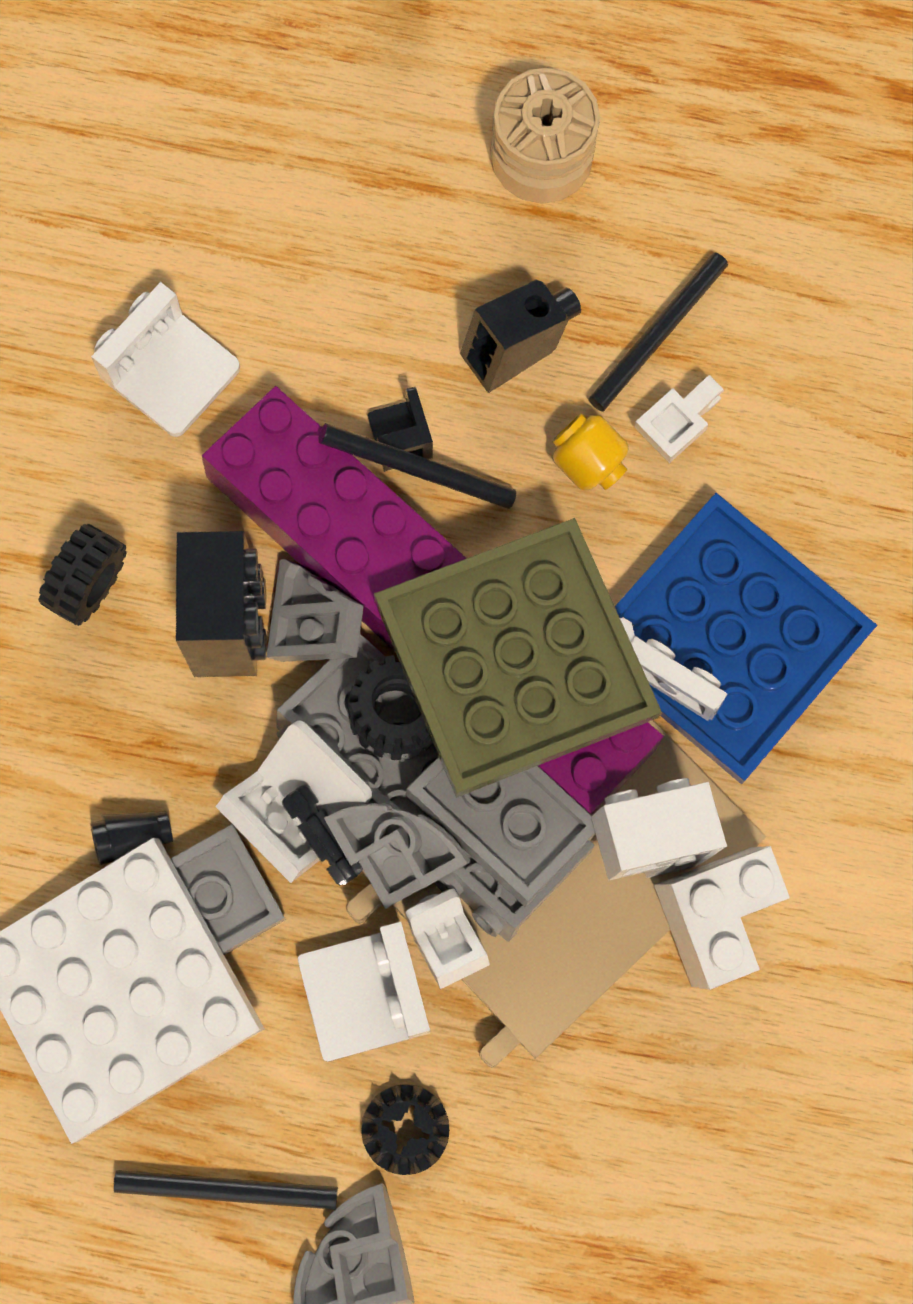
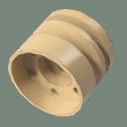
M547 67L525 71L511 79L500 92L493 113L491 160L494 173L506 190L522 200L543 204L567 198L577 192L587 180L594 158L600 113L597 99L586 83L567 71ZM542 123H548L550 126H542Z

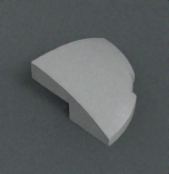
M371 803L355 805L324 817L349 864L353 865L359 861L385 909L471 862L461 846L441 826L422 814L416 816L406 811L393 809L390 804Z
M381 1183L354 1195L333 1211L324 1221L325 1226L330 1230L321 1241L315 1254L311 1251H305L296 1277L294 1304L415 1303L397 1221L386 1186Z

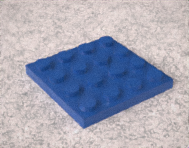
M717 493L710 498L615 606L620 618L624 617L632 622L636 637L644 642H647L648 639H654L664 644L675 654L673 660L691 671L694 667L701 668L720 681L721 686L719 689L726 692L727 696L714 718L708 721L650 685L662 711L660 716L741 785L877 627L876 623Z

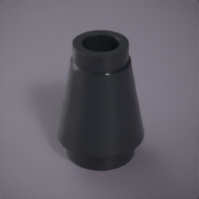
M166 811L157 813L102 815L101 821L90 823L99 865L113 863L152 838L160 839L162 845L173 842L171 826Z

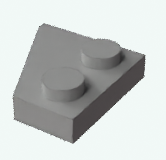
M286 559L280 560L266 657L280 662L357 658L363 605L300 564Z

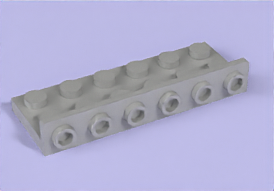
M360 634L357 658L330 659L277 709V729L279 730L277 736L280 739L288 726L298 720L305 722L370 787L372 798L367 804H390L393 809L406 811L416 816L422 814L429 818L405 794L407 788L439 757L434 743L427 751L424 748L420 749L419 756L409 758L408 754H402L401 760H391V754L384 753L381 758L373 755L374 748L371 746L367 749L361 746L358 734L353 735L350 728L349 699L356 677L361 670L366 672L368 664L377 660L379 664H383L385 658L377 648ZM401 691L385 692L378 697L374 705L379 718L394 725L410 724L420 714L415 698ZM589 841L526 907L465 850L464 852L471 862L434 883L442 892L455 889L458 896L474 910L472 913L473 919L487 934L493 937L499 934L509 942L517 934L519 927L591 853L595 845Z

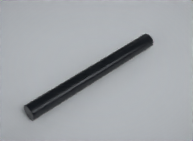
M714 252L592 393L588 400L593 407L601 412L606 410L728 267V262L722 255Z
M327 423L324 424L320 432L319 443L507 509H510L515 502L516 490Z
M116 1170L114 1178V1193L330 1210H336L338 1187L122 1170Z

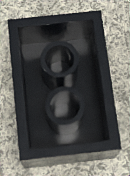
M244 531L177 532L176 642L193 676H257V660H266L267 654L266 629H262V617L258 616V609H266V579L262 578V565L258 564L257 549H249Z

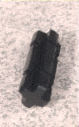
M300 786L285 796L282 800V805L292 820L296 817L299 819L301 824L297 827L321 862L327 860L330 866L326 870L334 882L339 886L344 885L356 878L363 871V868L359 861L353 865L349 864L324 817L329 816L324 808L320 811L315 804L319 800L309 786Z

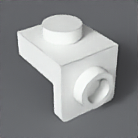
M449 889L441 894L429 895L420 900L416 906L406 911L413 939L440 989L490 965L486 951L463 912L460 897L455 889Z

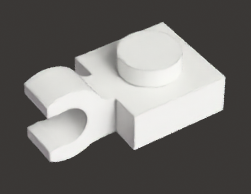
M710 375L698 384L684 399L672 388L635 421L634 428L670 463L707 430L708 423L701 415L707 413L721 400L719 395L724 389Z

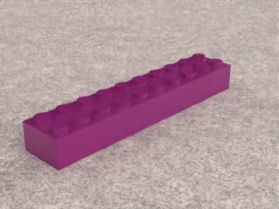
M275 386L201 455L206 478L301 566L362 604V622L395 651L375 604L374 593L467 558L357 458L346 452L320 444L319 436L322 427ZM647 722L538 765V767L592 816L606 804L605 798L615 794L656 751L663 735Z

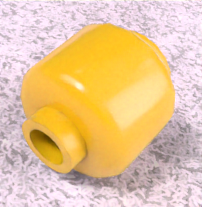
M582 413L579 414L552 441L557 447L553 453L554 463L581 490H591L598 484L604 490H607L627 471L622 461L627 456L629 445L600 415H592L586 419Z

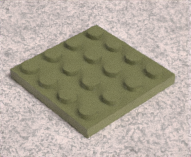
M575 518L374 593L375 604L456 798L655 720L662 713Z

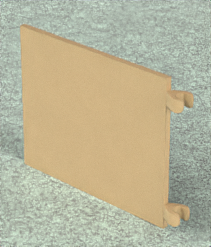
M653 720L649 721V723L663 735L656 751L616 793L637 790L638 797L658 793L656 788L658 785L672 780L688 778L690 786L709 782L727 847L697 867L646 878L644 872L608 881L595 835L590 840L595 845L591 853L519 927L517 934L509 942L499 934L496 937L487 934L473 919L472 913L474 910L460 898L463 912L486 951L490 964L461 980L505 1026L479 1053L480 1058L491 1068L497 1066L518 1044H521L536 1059L670 930L654 887L655 884L750 847H757L766 838ZM432 883L393 904V906L407 920L406 911L416 906L420 900L429 895L441 894L443 892L435 883ZM369 884L347 904L348 914L359 924L367 920L382 905L372 884Z

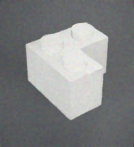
M682 778L658 785L656 787L658 793L638 797L637 790H627L607 796L605 798L606 805H603L592 815L591 819L608 881L644 872L646 878L697 867L727 847L709 782L690 786L689 779Z
M771 846L750 847L654 885L691 987L708 990L760 970L741 917L790 898Z

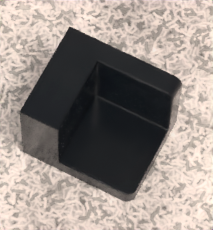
M416 386L405 389L406 402L369 412L368 421L375 441L427 459L433 458V440ZM382 465L384 472L392 470V468Z

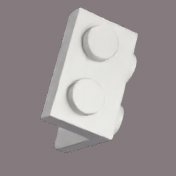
M161 282L151 293L144 292L133 302L127 319L116 330L110 329L101 336L94 348V354L91 356L101 380L173 437L183 435L240 371L238 359L182 315L177 295Z
M300 720L288 726L258 771L225 793L216 805V808L290 883L320 860L297 826L301 824L299 819L296 817L292 820L283 807L282 800L285 796L298 787L307 785L319 800L315 804L320 811L324 808L328 815L351 806L367 804L372 798L370 787L305 722Z

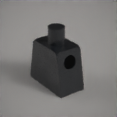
M534 280L475 309L460 355L485 390L490 393L551 354L557 348L568 321L580 315V302L570 288L565 287L552 295L542 281Z

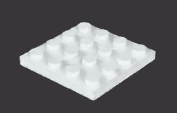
M158 838L150 839L0 931V1010L71 1144L81 1141L265 1029Z

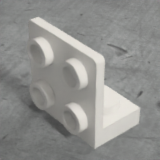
M401 922L380 927L381 933L299 955L298 963L321 1054L325 1061L337 1060L430 1034L428 1020Z

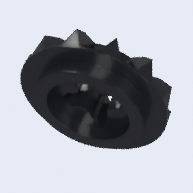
M395 1085L375 1096L364 1113L361 1128L362 1141L371 1159L384 1170L399 1175L417 1174L434 1165L446 1149L450 1132L449 1119L442 1103L431 1092L415 1085ZM410 1105L415 1106L413 1112L415 1116L414 1125L421 1128L422 1132L430 1134L429 1139L422 1137L419 1139L410 1138L407 1145L403 1146L401 1154H397V1134L389 1131V1127L383 1126L382 1121H401L404 1114L408 1113Z

